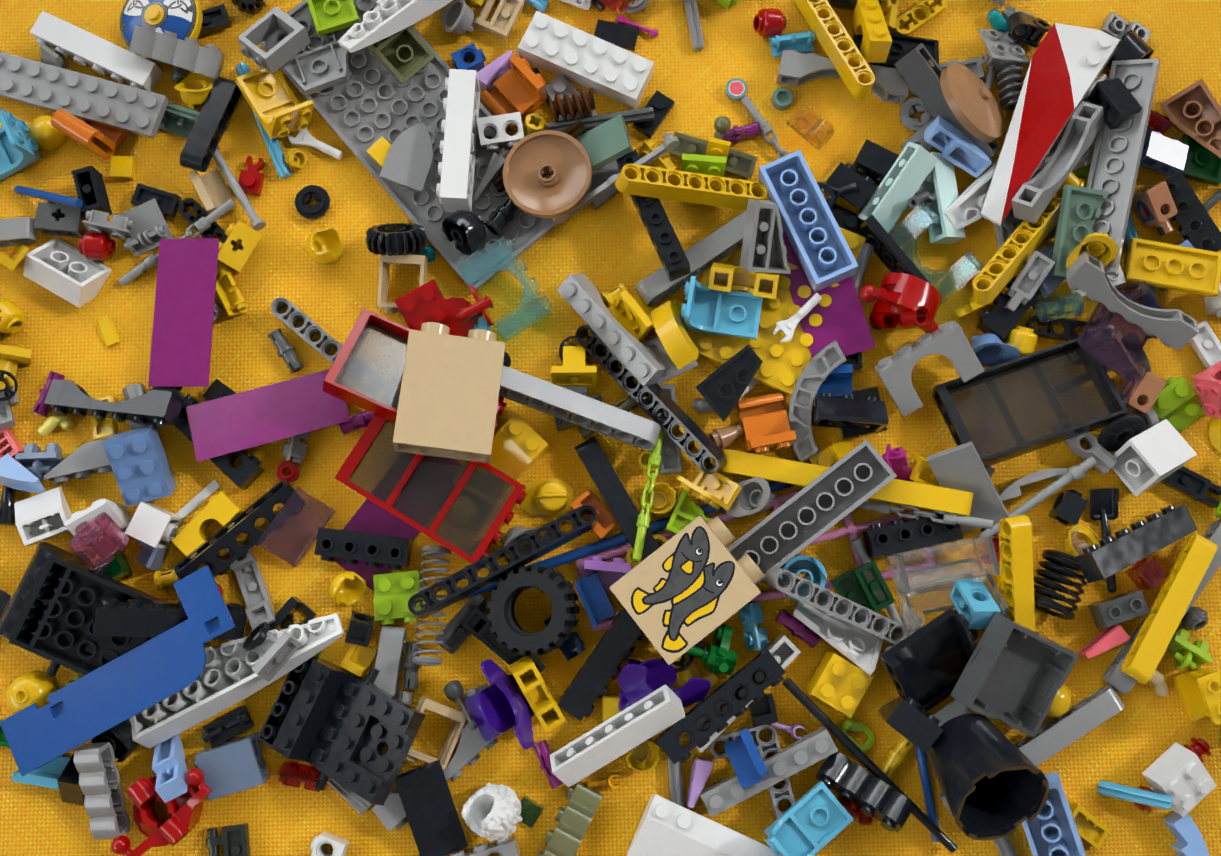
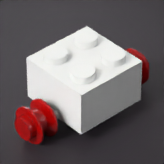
M1192 737L1191 741L1193 744L1191 746L1187 744L1182 746L1175 742L1142 773L1150 787L1140 785L1139 788L1173 797L1171 810L1182 817L1217 786L1202 764L1204 762L1202 759L1203 755L1211 756L1209 751L1211 748L1202 738L1196 739ZM1133 802L1141 811L1147 810L1151 812L1150 806Z

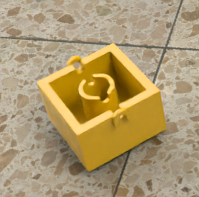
M826 651L804 691L820 700L819 703L827 708L830 706L851 718L874 677L853 665L847 659H843L833 652Z

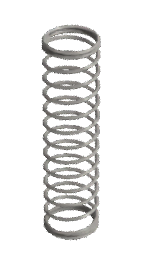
M436 545L422 548L423 554L421 557L426 561L421 563L425 570L420 572L424 579L419 581L423 588L419 589L418 592L430 587L421 583L424 580L441 581L445 579V577H427L422 574L423 572L447 573L450 571L445 568H427L423 566L427 562L438 564L450 563L449 560L445 559L430 560L425 558L424 555L448 556L451 554V550L444 546ZM436 595V599L446 598L445 595ZM419 602L422 605L417 608V611L420 612L419 608L426 607V603ZM435 613L431 616L445 617L446 615L443 613ZM416 618L421 623L415 626V629L420 631V633L415 634L414 638L420 642L415 643L413 646L421 651L413 653L412 663L425 666L441 665L442 659L418 657L415 654L424 652L443 653L442 650H427L416 647V645L423 643L443 644L444 642L423 640L416 636L421 634L444 635V632L424 631L417 627L421 625L444 626L445 623L425 622Z

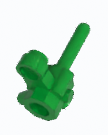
M724 624L718 626L714 633V639H717L716 645L709 643L707 648L704 647L703 649L693 646L685 653L699 657L700 661H703V667L708 668L710 673L731 675L737 662V652L729 649L733 627Z

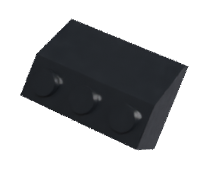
M820 393L819 396L815 397L812 410V426L879 432L888 425L885 401H878L877 397H865V400L856 399L854 395H842V398L833 397L832 393Z

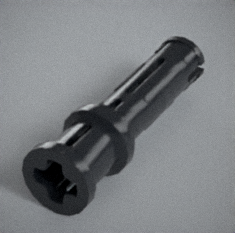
M509 198L502 206L500 205L496 208V213L489 221H485L484 225L493 234L500 236L504 226L513 220V214L518 207Z

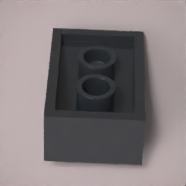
M899 696L878 710L886 723L924 753L928 751L943 732V729L938 725L941 721L930 712L925 715L918 710L921 705L911 697H908L906 700Z

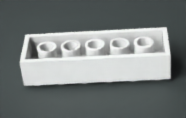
M536 11L518 46L519 57L521 59L525 58L530 64L557 76L562 74L568 81L587 89L592 88L593 92L634 110L637 108L654 71L653 61L539 11Z
M449 69V77H445V91H448L447 98L443 99V111L446 112V119H442L441 123L444 140L440 141V154H443L442 162L438 163V175H441V183H437L436 195L439 197V202L443 205L445 212H455L457 210L472 212L478 134L476 118H479L481 88L476 70Z

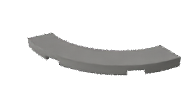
M836 340L825 346L808 362L801 372L791 395L788 421L791 431L795 430L797 439L792 443L799 462H803L819 453L813 437L811 413L817 391L822 382L836 367L847 360Z

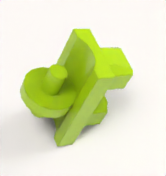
M1183 628L1175 631L1166 650L1173 653L1172 657L1177 659L1175 664L1177 668L1183 670L1188 666L1191 669H1198L1205 663H1212L1213 657L1208 654L1209 644L1200 640L1192 644L1188 642L1190 637L1188 631Z

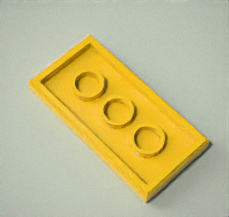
M1138 238L1130 239L1125 271L1126 282L1214 298L1218 296L1221 277V253Z

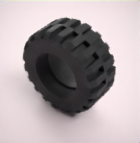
M521 566L518 569L508 571L505 577H500L496 581L498 585L497 587H492L489 593L492 595V598L487 600L486 607L490 608V614H486V619L492 623V627L489 628L491 634L498 636L496 641L500 645H506V650L512 653L517 652L521 656H538L560 648L564 645L565 640L570 639L573 634L572 629L577 627L578 620L576 619V614H579V606L576 607L575 600H578L577 594L572 592L571 588L573 586L564 579V575L548 567ZM529 588H537L545 592L552 605V617L548 626L537 633L527 632L522 629L514 613L515 602L522 591Z

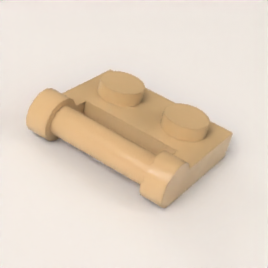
M486 0L479 16L474 19L473 26L507 40L525 5V0H501L490 22L486 21L496 0Z

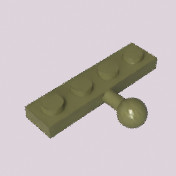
M719 116L714 121V129L716 130L714 138L722 140L724 134L730 130L731 121L728 117ZM677 131L674 132L673 136L678 137L680 145L668 153L682 157V153L705 155L708 141ZM730 148L725 171L751 178L758 157Z

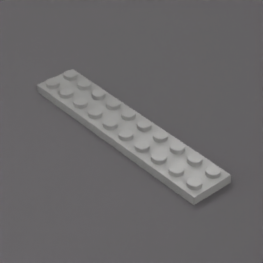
M0 52V97L53 112L64 109L82 120L152 139L155 138L169 102L165 95Z
M1159 58L1112 61L1109 80L1119 78L1140 104L1142 110L1139 113L1126 115L1117 129L1110 130L1104 122V126L1096 137L1086 188L1109 192L1107 199L1103 201L1100 208L1102 209L1101 214L1095 220L1092 228L1093 233L1106 232L1108 237L1112 238L1118 247L1117 256L1105 267L1107 275H1117L1161 63Z

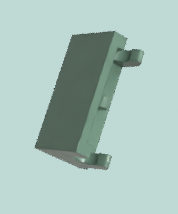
M168 102L159 129L188 139L200 112Z

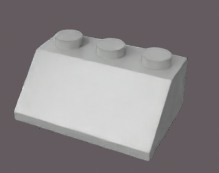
M58 238L25 254L23 276L78 308L95 298L111 273L109 267L97 260H88L78 249Z

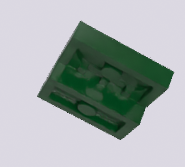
M874 560L830 580L836 594L874 612L895 602Z

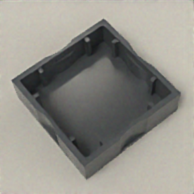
M995 612L950 695L967 708L987 717L999 719L1008 726L1031 737H1035L1050 710L1056 693L1066 681L1079 655L1063 645Z

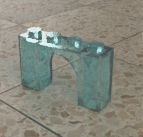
M923 202L888 234L930 284L940 292L942 305L980 273L984 266L971 251L944 271L928 269L921 263L917 255L918 240L940 218L926 202Z
M501 237L457 266L469 286L496 271L508 272L519 281L522 287V299L519 306L494 322L504 341L507 342L551 314L549 309L552 306L546 296L542 298L537 291L540 287L534 277L530 279L525 272L528 268L524 261L516 258L513 253L516 249L510 240L506 241L504 237Z

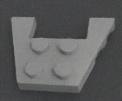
M349 27L331 32L334 42L296 55L282 66L306 95L348 81L349 51L340 46L338 40L349 30ZM279 42L268 45L267 49L271 50Z

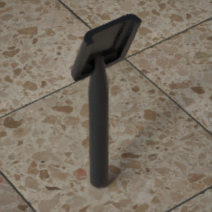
M1118 488L1090 490V518L1093 521L1101 520V539L1111 536L1108 520H1114L1118 517ZM1115 574L1106 578L1107 590L1110 593H1115L1117 590Z

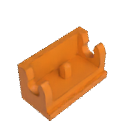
M590 490L584 492L571 504L573 510L583 505H591L596 509L597 524L592 531L600 540L618 525L616 519ZM583 514L581 519L584 522H589L593 519V516Z

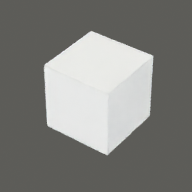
M140 502L125 534L155 548L168 549L183 518L155 504Z

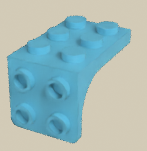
M0 108V122L2 124L0 128L1 181L41 158L37 152L38 146L28 133L30 129L25 121L17 119L11 112H6Z
M691 276L690 282L686 281L684 295L687 304L683 303L681 310L682 323H685L686 331L757 340L763 297L753 296L752 293L725 292L708 289V286L702 285L696 280V276Z
M819 781L764 830L768 836L765 841L777 856L781 853L783 856H814L854 819L826 785Z

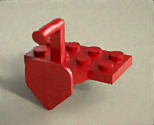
M435 279L394 300L406 324L412 330L421 331L422 323L434 322L448 326L450 328L449 335L468 337L469 330L474 329V325L478 323L477 314L482 312L490 327L494 325L488 310L489 307L493 308V303L487 295L482 299L474 285L469 286L476 301L474 304L460 297L445 299Z

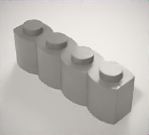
M143 23L142 27L135 25L129 48L130 52L217 79L220 77L225 54L219 52V47L207 44L206 47L199 46L198 40L185 37V41L177 39L178 34L164 30L163 34L155 32L156 27Z
M110 742L82 745L74 751L73 762L80 773L79 786L85 795L84 807L90 817L89 828L95 840H106L125 835L130 831V818L125 809V796L120 787V775L115 765L113 747Z

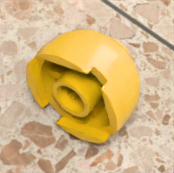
M42 671L25 672L14 678L9 684L6 693L7 704L13 713H17L34 703L40 709L50 703L47 696L57 691L58 685L52 676Z

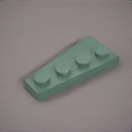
M1074 185L1063 186L1052 260L1055 261V264L1050 270L1049 275L1067 278L1066 260L1083 238L1093 233V225L1101 214L1102 209L1100 208L1103 201L1107 199L1108 191Z

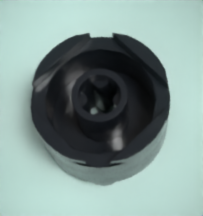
M1131 29L1122 37V40L1118 43L1113 55L1103 69L1110 75L1112 61L1150 59L1154 51Z

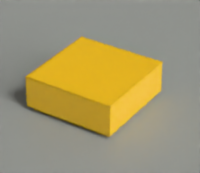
M111 156L110 177L112 179L134 180L136 159L133 156Z

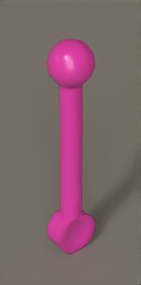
M622 15L617 17L618 24L637 27L639 30L649 33L652 37H657L659 34L657 29L651 30L626 20Z

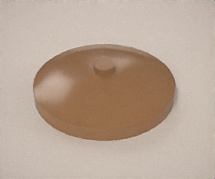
M951 63L943 69L940 74L941 90L949 108L961 125L970 134L983 142L990 143L1001 137L1004 133V119L996 99L986 84L972 70L960 63Z
M543 130L525 136L512 147L503 166V183L511 201L521 211L538 218L559 217L572 211L584 200L592 182L591 162L585 148L575 138L560 131Z

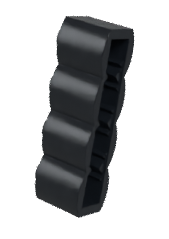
M838 751L827 757L816 775V778L822 781L828 789L836 790L842 800L847 803L856 804L864 815L877 818L881 822L882 827L890 832L895 831L898 833L915 806V803L908 797L895 791L887 783L874 777L866 769L853 763L848 757Z

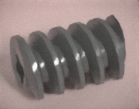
M1015 60L1001 63L995 67L996 81L998 83L997 89L999 91L998 97L1000 99L999 105L1004 111L1015 110L1020 90L1023 86V83L1019 82L1025 79L1024 75H1018L1024 69L1017 66L1019 62Z

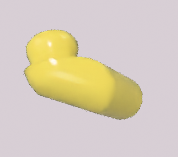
M67 414L66 416H50L38 428V432L46 437L58 426H61L63 430H69L73 427L74 422L71 420V416Z

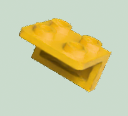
M701 470L694 483L680 475L676 478L682 482L681 488L717 510L720 507L729 510L743 488L718 472L706 474Z

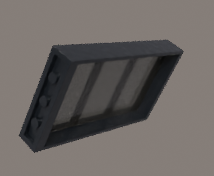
M1086 335L984 369V372L966 382L957 378L935 386L932 394L956 446L972 441L985 468L1105 427L1111 421L1128 413L1126 401L1120 397L1117 392L1116 383L1108 376L1104 362L1098 358L1094 344L1089 342Z

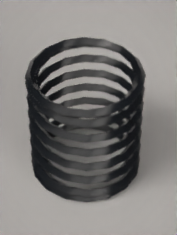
M1051 549L1043 550L1041 555L1047 561L1041 560L1038 563L1047 570L1035 569L1036 573L1044 578L1035 576L1034 582L1044 587L1034 585V592L1066 602L1072 607L1063 606L1034 593L1035 603L1058 612L1035 604V609L1058 618L1072 620L1075 618L1072 611L1078 610L1075 603L1081 602V598L1078 595L1084 594L1082 587L1087 586L1085 577L1069 570L1081 571L1080 566L1074 563L1077 562L1075 556ZM1061 575H1064V576H1067V577H1071V578H1076V579H1078L1079 581H1081L1082 583L1073 582L1072 580H1070V579H1068V578H1066V577H1063V576H1061ZM1058 583L1073 586L1079 591L1070 590ZM1052 590H1055V591H1058V592H1062V593H1066V594H1070V595L1073 596L1075 599L1067 598V597H1065V596H1063V595H1061V594H1059V593H1057V592H1054V591H1052Z

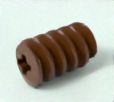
M589 88L588 95L584 89L581 90L580 96L577 95L576 91H572L571 98L567 92L563 93V99L558 94H555L554 101H552L549 95L551 113L555 122H558L559 115L562 116L564 121H567L568 114H570L572 119H575L578 112L580 117L584 118L585 111H587L591 117L593 110H595L592 88Z

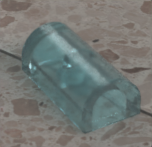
M1075 292L1037 299L1031 306L1040 322H1047L1081 315L1084 310V300L1081 294Z

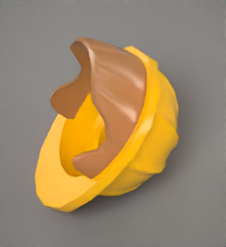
M1074 525L1068 532V537L1064 542V549L1066 554L1077 557L1084 553L1083 548L1092 544L1097 546L1100 544H1098L1096 537L1088 528L1083 525Z

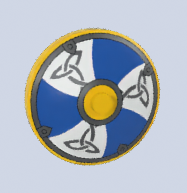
M126 0L119 16L121 39L129 49L135 25L142 27L144 23L156 27L155 32L163 34L164 30L178 34L177 39L185 41V37L197 40L203 21L202 8L198 0ZM139 55V56H141V57H143V58H145V59H147V60H150V61H152V62H154V63H163V62H161V61H157V60H154V59H151V58H148V57Z

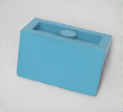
M60 756L22 777L19 770L13 771L11 781L59 789L57 781L71 757Z

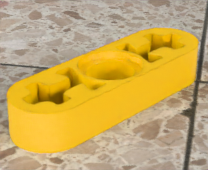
M947 0L921 1L897 19L893 33L906 36L912 35L940 15L947 5ZM933 2H940V6L935 5L930 11L929 8L932 6ZM917 11L923 12L925 19L918 20L914 13ZM910 20L911 23L908 25L907 29L901 30L899 28L900 25L905 26Z

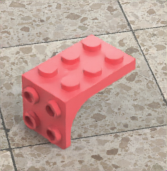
M1221 361L1192 378L1195 383V391L1201 398L1203 411L1207 416L1221 419Z

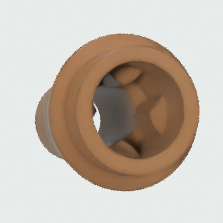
M740 424L713 429V432L709 433V438L721 450L744 436V431Z

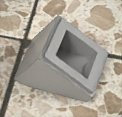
M45 44L40 46L42 63L64 69L68 66L56 52Z

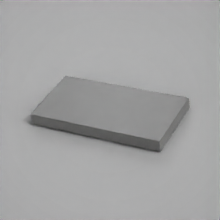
M972 441L927 457V461L941 487L974 493L970 517L994 520L993 523L1009 517ZM961 525L964 532L980 528Z

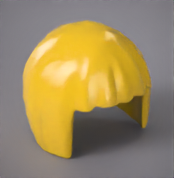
M334 227L314 231L307 238L306 252L314 262L321 265H330L336 263L341 258L343 247L340 235Z

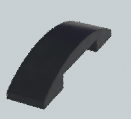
M475 607L460 624L508 665L524 657L517 652L512 653L506 650V645H500L496 641L498 636L491 634L489 629L492 627L491 621H487L486 614L479 608ZM529 655L539 673H541L546 666L535 656Z

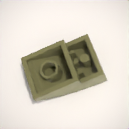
M410 26L366 47L383 67L403 85L436 58L435 54Z

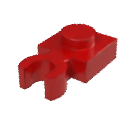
M248 156L246 158L248 170L241 169L238 183L245 194L260 196L265 176L259 171L264 168L265 162L262 158H259L258 163L252 165L253 158Z

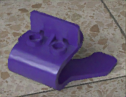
M488 659L481 663V669L490 686L465 699V704L486 742L515 726L514 732L521 746L527 750L534 745L531 717L535 714L512 674L508 675L491 659Z
M629 659L628 665L624 666L618 676V683L622 688L619 697V712L665 684L672 690L677 678L674 666L672 664L668 665L662 659L647 661ZM692 677L685 685L672 691L681 699L684 708L703 700L711 688V683L707 679Z

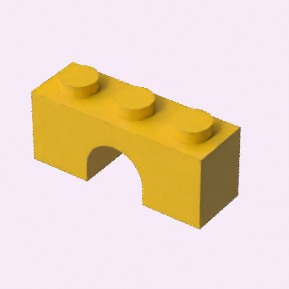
M857 0L851 22L855 34L863 35L860 47L862 56L867 63H886L892 39L878 0Z
M713 262L708 289L725 292L741 290L750 292L753 296L776 299L780 273L747 272L740 266Z
M221 491L220 493L213 494L208 500L209 504L203 510L199 509L191 517L192 521L187 526L184 525L176 531V537L172 542L186 556L208 540L206 530L210 523L218 521L224 527L244 511L228 493Z
M524 656L508 666L545 733L566 721L530 656Z

